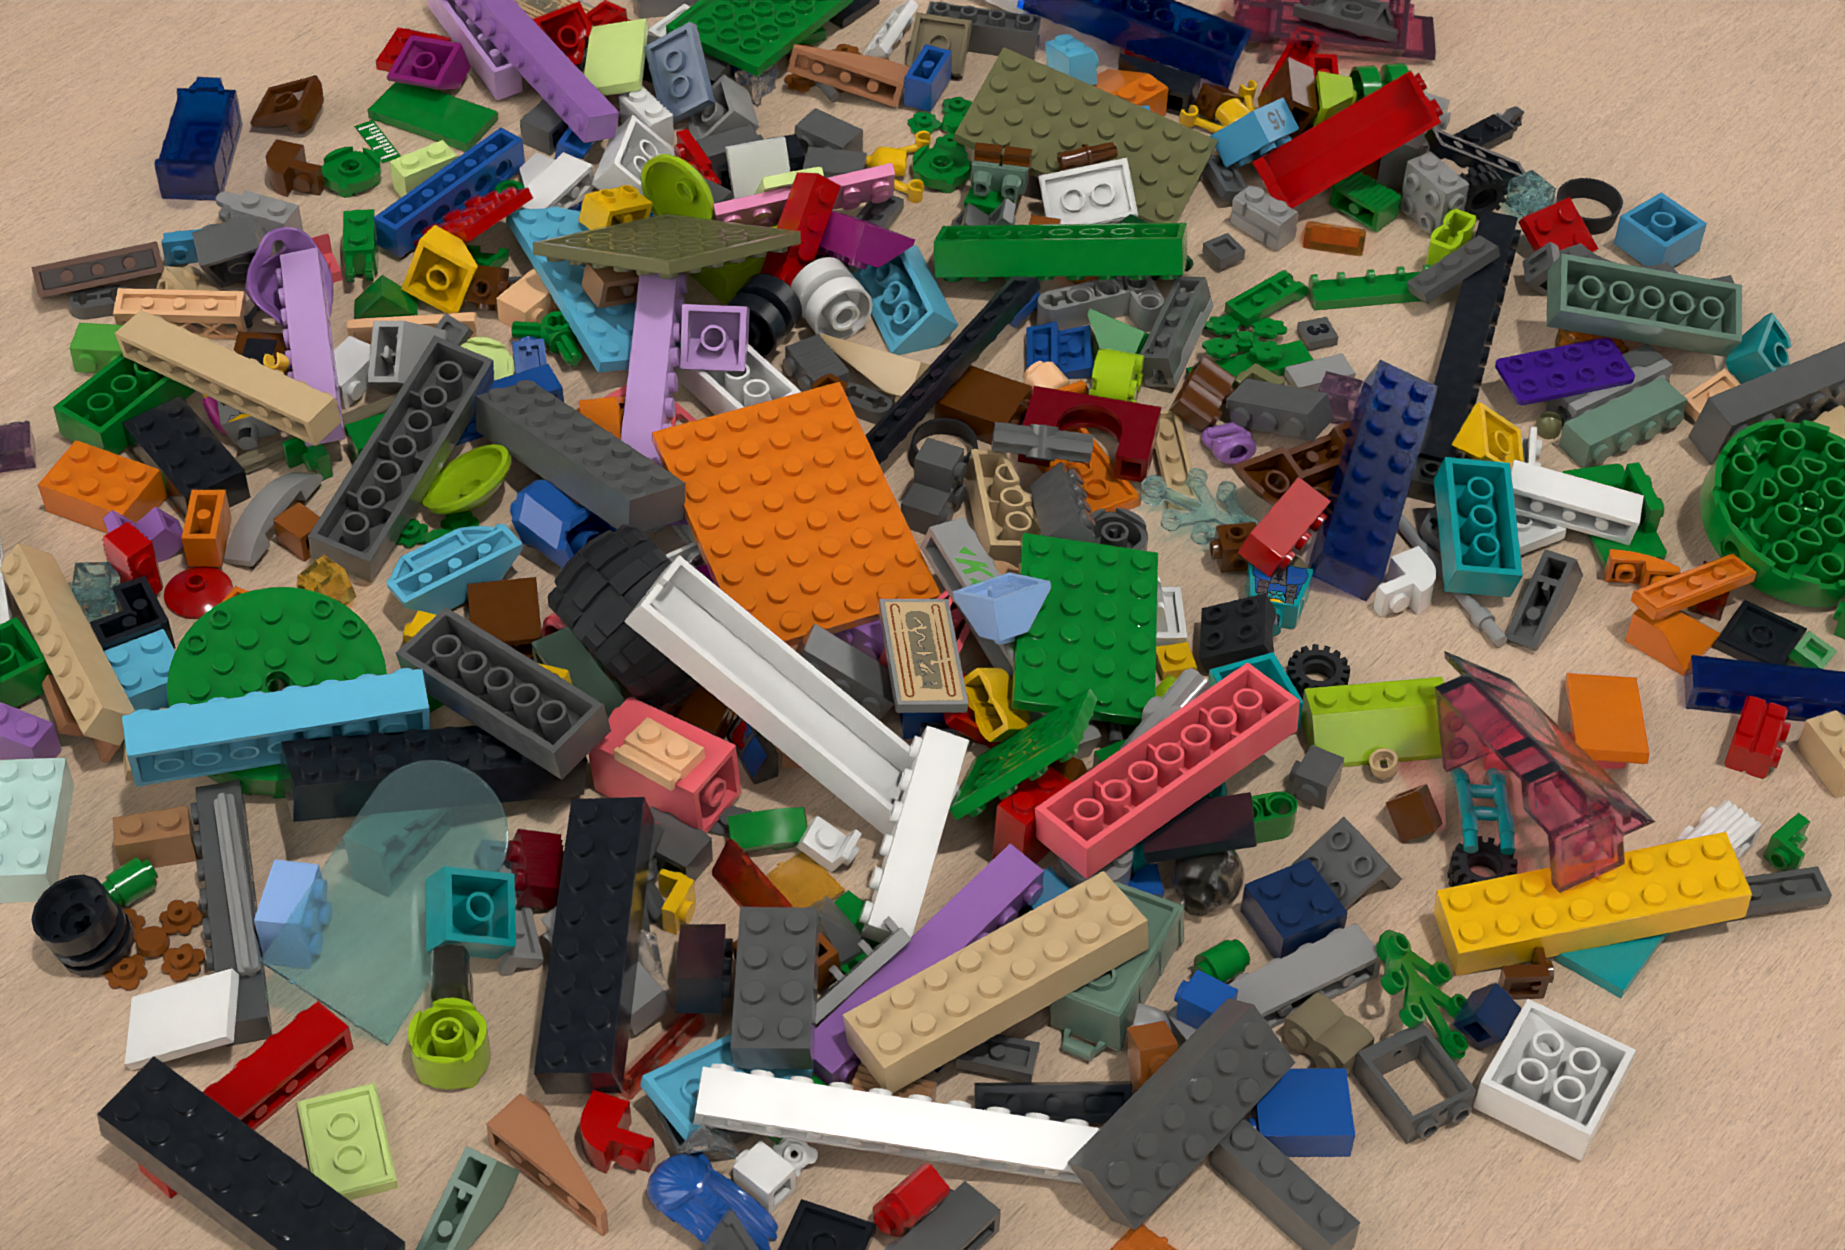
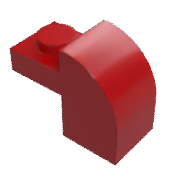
M596 1090L592 1091L580 1118L583 1150L587 1160L594 1168L607 1174L613 1161L628 1170L639 1169L650 1173L656 1161L654 1139L628 1131L632 1124L630 1101Z

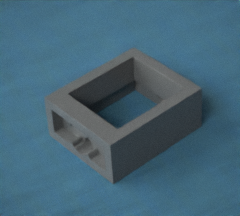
M1423 1022L1414 1029H1404L1357 1053L1353 1075L1406 1144L1419 1137L1421 1139L1429 1138L1440 1127L1450 1122H1461L1471 1113L1476 1089ZM1414 1059H1418L1448 1099L1413 1116L1382 1075Z

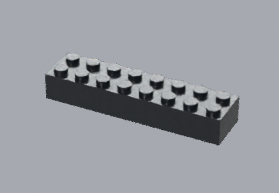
M477 725L464 727L447 726L440 729H411L404 732H374L367 735H338L331 738H301L295 741L281 742L280 779L292 821L298 822L584 795L588 759L585 756L561 780Z
M645 797L571 799L534 1075L545 1094H591L593 1090L602 1093H622L654 828V818Z
M155 1056L97 1113L102 1137L253 1250H405L404 1240Z

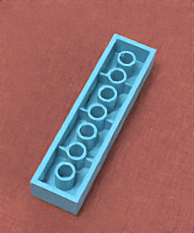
M402 668L391 674L378 676L364 674L353 680H326L315 686H288L282 691L270 693L255 691L246 694L244 697L232 699L216 697L200 704L178 703L168 709L155 711L140 709L129 715L122 716L127 758L136 787L280 764L281 742L295 741L301 738H331L338 735H367L374 732L392 733L411 729H431L422 669L413 670L410 668Z

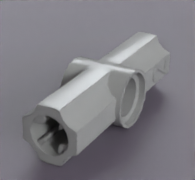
M1192 668L1185 669L1162 697L1155 696L1147 702L1142 712V722L1120 749L1211 688L1209 681L1198 671Z

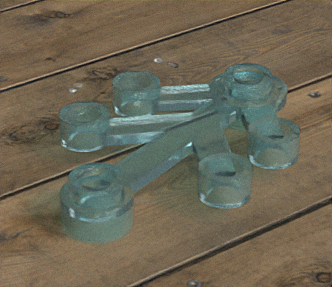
M1201 468L1191 469L1186 480L1188 487L1193 489L1198 501L1168 488L1164 479L1158 475H1150L1141 483L1139 497L1144 503L1158 505L1165 500L1190 511L1181 514L1175 509L1165 510L1162 515L1161 526L1167 531H1176L1180 527L1194 525L1191 539L1196 544L1205 545L1210 540H1214L1216 527L1212 528L1207 524L1209 522H1215L1219 525L1247 522L1259 524L1256 519L1243 513L1236 499L1238 488L1230 481H1223L1218 486L1216 497L1225 504L1229 514L1220 511L1206 486L1208 474Z

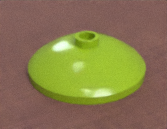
M658 154L644 164L641 171V187L644 196L653 202L651 211L655 216L672 214L710 220L715 219L713 205L715 203L712 192L703 176L690 163L670 154Z
M490 444L460 455L439 471L422 499L423 505L429 512L442 515L466 512L483 506L497 492L506 478L511 464L510 453L502 445Z

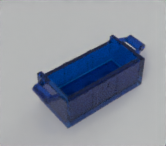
M197 77L196 81L189 88H177V101L170 118L159 159L154 161L162 199L216 201V195L225 190L243 126L236 90L224 89L221 77Z

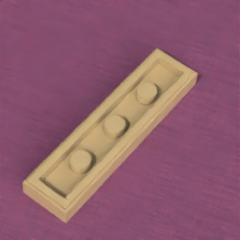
M1161 410L1160 427L1154 455L1167 510L1199 509L1201 498L1181 418L1170 410Z

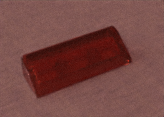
M729 839L725 843L712 869V876L739 907H793L735 840Z
M705 1013L678 1014L625 1067L623 1091L618 1094L628 1101L632 1100L642 1090L640 1086L642 1076L666 1065L705 1026Z

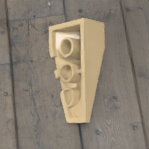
M820 333L824 342L826 341L830 349L883 391L896 395L895 402L930 366L917 360Z

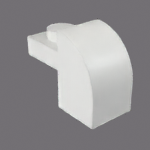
M1419 546L1390 558L1386 578L1388 582L1377 587L1373 607L1380 617L1394 612L1398 613L1408 606L1418 615L1429 606L1436 578V568L1431 559Z

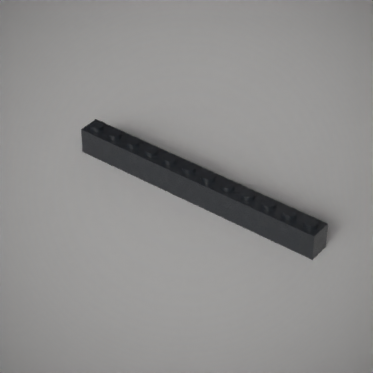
M1482 210L1475 238L1480 235L1497 245L1500 257L1462 281L1412 465H1416L1418 457L1441 463L1445 457L1462 459L1463 453L1457 452L1458 449L1452 446V443L1472 409H1469V406L1474 407L1477 403L1480 389L1474 388V386L1481 387L1485 368L1480 367V365H1487L1490 347H1485V345L1492 346L1496 327L1491 325L1497 326L1501 307L1496 305L1502 306L1506 288L1501 287V285H1508L1511 268L1506 266H1513L1516 249L1511 247H1518L1521 230L1516 229L1518 220L1516 216Z

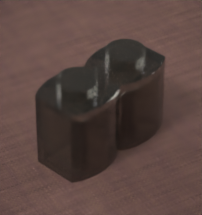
M449 944L433 949L431 953V999L433 1002L443 998H459L469 1001L474 1005V980L470 972V955L463 945Z

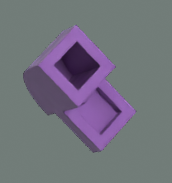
M156 506L137 523L114 510H111L103 518L108 533L126 522H131L132 526H136L140 533H144V536H148V540H152L158 563L169 559L183 547L181 539L183 529L179 520Z

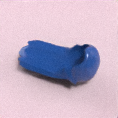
M677 1154L660 1162L654 1169V1172L651 1173V1176H649L647 1196L651 1204L654 1205V1209L662 1212L672 1222L680 1224L703 1244L725 1212L730 1209L734 1211L759 1250H771L769 1241H776L778 1238L776 1231L779 1227L768 1210L733 1181L715 1171L704 1154L697 1156Z

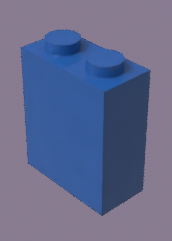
M1346 1068L1289 1069L1251 1109L1252 1118H1248L1247 1121L1287 1157H1351L1355 1140V1128Z

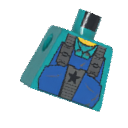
M1249 562L1245 585L1246 598L1267 593L1276 610L1273 637L1280 634L1281 628H1296L1309 597L1313 569L1288 565L1285 570L1278 567L1269 577Z

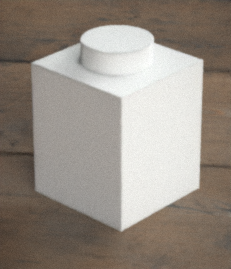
M761 1140L751 1150L746 1149L741 1152L733 1164L734 1183L756 1199L770 1214L796 1190V1168Z

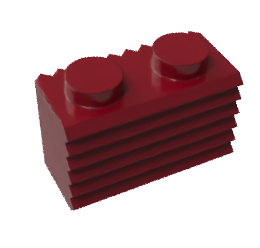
M518 828L513 840L507 842L505 860L511 863V873L514 874L515 891L520 907L525 905L527 908L532 906L534 909L540 907V909L547 908V910H550L557 906L564 856V845H562L563 840H561L562 834Z

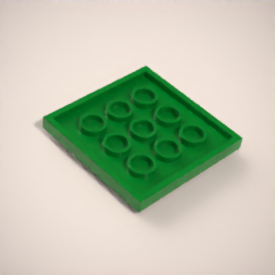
M1088 688L1064 703L1061 707L1049 712L974 758L950 804L949 810L955 819L959 820L967 814L970 818L978 815L987 808L988 801L997 796L1000 800L1008 797L1018 788L1017 784L1026 778L1030 781L1036 780L1048 770L1047 766L1056 760L1063 763L1077 754L1079 751L1077 747L1084 739L1083 734L1089 727L1088 722L1094 715L1093 710L1098 700L1093 691Z

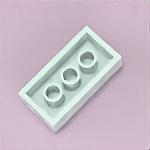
M66 758L0 760V903L37 902L42 893L59 879L74 789Z

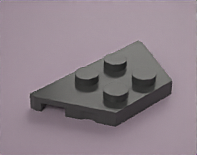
M1310 0V5L1303 6L1297 3L1293 8L1292 16L1324 24L1330 29L1347 30L1357 36H1369L1396 43L1399 33L1398 29H1394L1395 20L1390 13L1389 3L1380 0Z

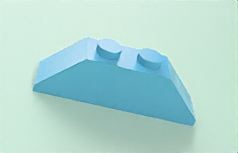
M496 524L494 527L474 526L458 528L401 556L391 577L386 582L387 588L405 608L437 615L445 607L451 610L468 601L467 584L502 580L522 551L523 543L505 524Z

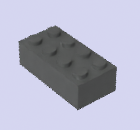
M740 907L731 1033V1053L735 1069H813L820 947V923L817 908Z

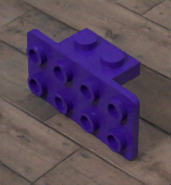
M1607 337L1499 358L1495 363V369L1519 405H1529L1632 384L1635 379L1634 372L1612 339Z

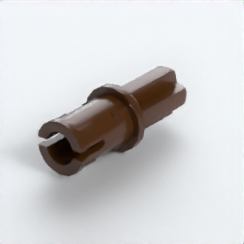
M1115 142L1091 147L1083 144L1081 148L1058 152L1057 162L1059 169L1064 171L1116 158L1118 150Z

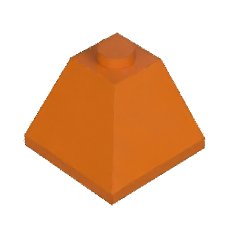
M1638 608L1633 613L1625 641L1684 676L1715 644L1720 633L1682 610L1653 621Z

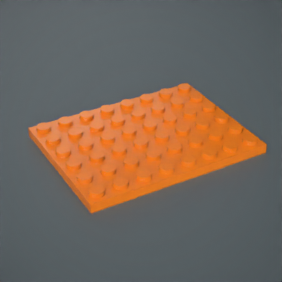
M840 382L652 432V442L664 469L686 483L685 503L683 504L685 518L714 584L787 645L799 644L814 623L834 634L880 620L878 610L880 599H936L941 595Z

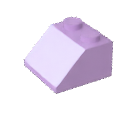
M682 304L680 369L745 372L750 309L747 306Z

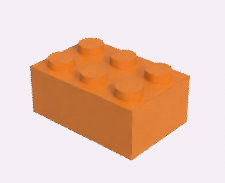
M77 440L74 441L38 484L47 512L108 533L103 518L111 510L137 523L155 506L159 508L168 497L160 469Z

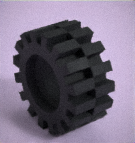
M1477 165L1476 170L1471 167L1467 169L1468 174L1464 175V173H1461L1459 175L1469 183L1464 212L1475 215L1476 220L1477 218L1480 220L1482 210L1492 212L1496 209L1498 211L1501 208L1499 203H1504L1506 200L1504 195H1508L1507 184L1489 165L1484 167Z
M1313 644L1312 650H1309L1306 645L1301 647V652L1298 650L1293 652L1292 657L1288 660L1286 674L1302 700L1306 688L1348 685L1350 665H1347L1348 660L1346 657L1340 658L1341 652L1335 650L1333 653H1330L1331 647L1326 645L1324 650H1319V644ZM1319 673L1329 679L1317 681L1307 677L1306 674Z
M1478 836V851L1475 853L1465 852L1464 845L1461 843L1456 846L1455 851L1452 853L1447 878H1450L1448 884L1450 887L1514 875L1518 871V861L1513 859L1514 853L1511 855L1502 854L1500 843L1498 846L1494 845L1495 838L1489 837L1488 842H1483L1482 836ZM1475 865L1485 866L1496 875L1492 877L1479 876L1472 872L1469 867Z

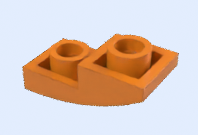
M1610 549L1604 569L1605 582L1639 583V589L1680 574L1681 571L1680 567L1653 556Z

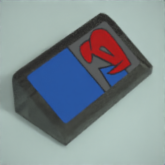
M737 715L728 729L726 737L730 743L736 745L737 757L752 783L759 784L778 777V752L768 739Z

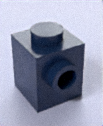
M1495 982L1472 991L1452 1024L1479 1050L1503 1041L1522 1008L1510 997L1506 990Z

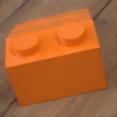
M1107 69L1097 74L1098 84L1092 86L1138 106L1149 105L1150 111L1163 117L1166 115L1168 87L1149 73Z

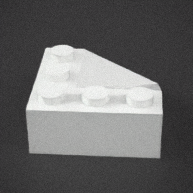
M1527 999L1480 1082L1473 1108L1582 1161L1628 1075L1636 1050Z

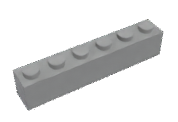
M1355 923L1344 929L1337 928L1329 933L1327 937L1313 944L1306 943L1299 947L1296 952L1284 958H1274L1263 968L1250 974L1243 973L1228 985L1238 989V1001L1254 1004L1272 1029L1284 1023L1287 1016L1316 992L1332 1000L1377 978L1381 959L1376 952V946L1358 924ZM1176 1005L1166 1015L1169 1018L1172 1034L1178 1043L1179 1049L1197 1029L1176 1019L1178 1006Z

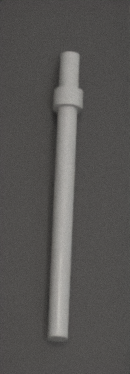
M1396 506L1389 507L1386 511L1387 517L1413 547L1419 546L1426 553L1436 568V575L1443 582L1442 561L1440 557L1422 539L1418 531ZM1451 592L1471 615L1470 620L1479 631H1484L1497 647L1507 642V636L1496 625L1495 617L1486 607H1481L1471 594Z

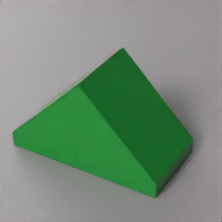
M381 275L355 299L354 319L418 315V299L401 290L402 286Z

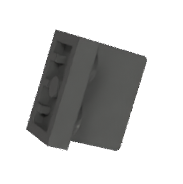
M1342 817L1291 864L1293 865L1309 858L1345 909H1348L1375 883L1378 884L1383 880L1392 889L1402 880L1396 871L1345 817Z

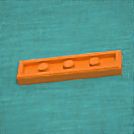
M1732 553L1635 590L1630 601L1654 621L1754 582L1757 572Z

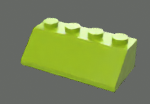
M1443 677L1306 688L1303 695L1304 703L1301 722L1309 748L1311 745L1344 757L1343 767L1370 765V755L1381 748L1393 750L1397 754L1398 762L1453 757L1454 741L1451 702L1448 693L1441 694L1435 688L1444 683Z

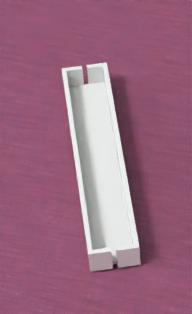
M679 555L661 573L624 622L883 835L886 833L891 835L894 823L889 822V817L895 801L901 802L904 793L898 787L905 768L911 769L914 758L908 757L911 746ZM957 784L952 799L954 798L956 792L959 789V786Z

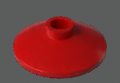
M193 567L181 571L171 578L164 590V600L167 608L173 614L187 619H199L210 609L220 604L231 592L233 585L229 576L217 568Z

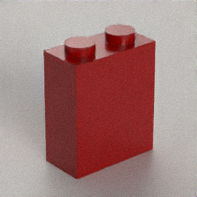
M1048 765V770L1042 776L1033 781L1027 778L1011 795L999 803L996 811L992 859L1000 854L1009 844H1012L1035 864L1043 859L1051 850L1036 838L1035 808L1072 782Z

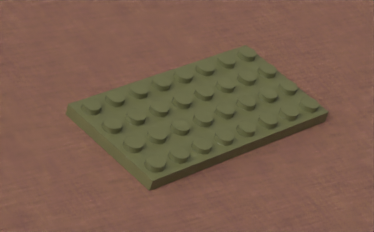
M1005 47L1000 52L954 135L955 142L974 150L976 142L1003 145L1002 162L1006 146L1032 149L1031 175L1037 178L1040 175L1061 171L1057 162L1058 152L1081 148L1083 144L1091 147L1115 142L1118 156L1093 164L1127 158L1139 219L1147 223H1178L1218 140Z

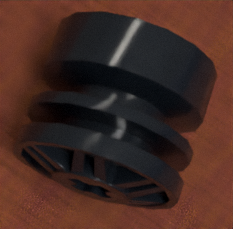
M85 874L68 876L51 885L42 893L34 905L31 917L34 932L69 972L80 976L98 975L113 968L125 957L132 946L135 933L132 920L97 878Z

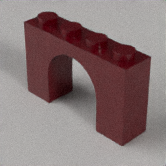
M1034 386L1023 426H1029L1030 424L1057 427L1060 431H1070L1077 428L1102 430L1111 435L1118 443L1114 478L1146 484L1159 433L1162 407ZM1018 454L1017 462L1050 467L1051 461L1029 459L1025 457L1026 455Z

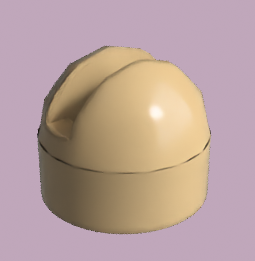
M1381 748L1370 755V769L1376 778L1384 780L1393 778L1396 775L1399 763L1397 754L1393 750ZM1386 761L1388 768H1381L1380 762Z

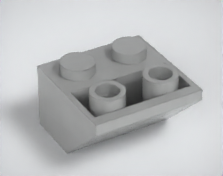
M374 321L367 383L382 394H393L400 391L434 335L447 340L448 332L408 321Z

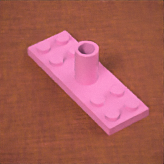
M892 163L828 178L841 185L832 210L839 208L851 210L859 207L861 203L868 201L881 203L894 196L895 172ZM792 186L713 204L715 220L771 227L772 224L779 223Z

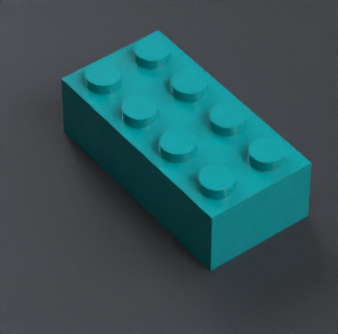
M1445 457L1434 478L1444 592L1511 597L1523 573L1510 463Z

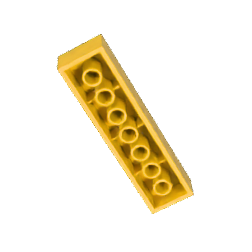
M1721 832L1440 889L1436 891L1434 916L1455 976L1531 961L1535 947H1543L1545 956L1548 958L1561 953L1591 949L1743 918L1746 916L1752 892L1727 832Z

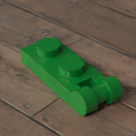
M1282 270L1227 301L1224 312L1232 316L1234 320L1240 321V324L1247 328L1253 322L1259 321L1294 300L1297 302L1301 301L1306 296L1308 287L1301 281H1294L1293 276L1289 272Z

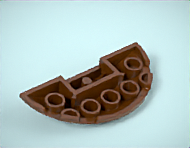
M1380 409L1335 426L1328 435L1317 438L1314 441H1309L1288 450L1285 446L1235 464L1232 469L1252 492L1272 506L1277 503L1299 477L1331 501L1323 512L1328 516L1324 523L1347 522L1371 513L1387 498V493L1391 485L1395 483L1399 470V462L1395 461L1393 450L1397 440L1386 415Z

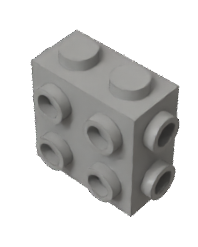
M1430 151L1407 161L1399 208L1431 235L1436 228L1443 225L1444 217L1448 212L1456 208L1464 211L1469 183Z

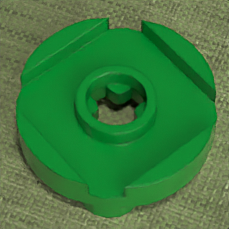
M938 143V147L930 149L929 145H925L919 148L913 155V180H922L924 186L939 189L942 193H952L956 190L957 186L965 183L970 177L971 159H968V153L963 148L955 144Z
M353 146L338 148L328 153L323 159L324 165L321 166L324 184L329 189L337 191L338 195L343 198L353 197L358 192L378 186L382 182L381 164L375 152L363 147V152L353 151Z

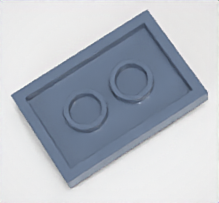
M688 22L644 46L657 101H660L663 107H666L667 110H670V113H673V125L715 103L697 25Z

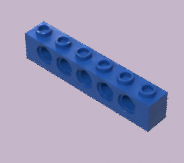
M500 127L374 217L378 246L401 258L415 247L413 242L423 236L421 231L424 228L435 223L441 224L444 222L442 217L455 209L460 211L465 208L464 202L476 195H480L482 198L495 190V187L500 182L513 177L525 163L523 139Z

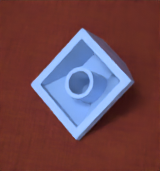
M1008 572L953 591V597L979 637L994 640L995 644H1006L1013 642L1015 636L1029 631L1051 589V584L1047 580Z

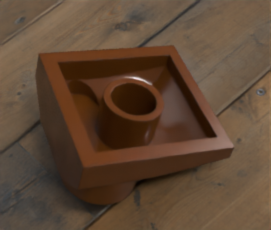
M317 75L268 87L250 124L256 128L288 127L291 132L304 133L313 126V122L324 102L321 81Z

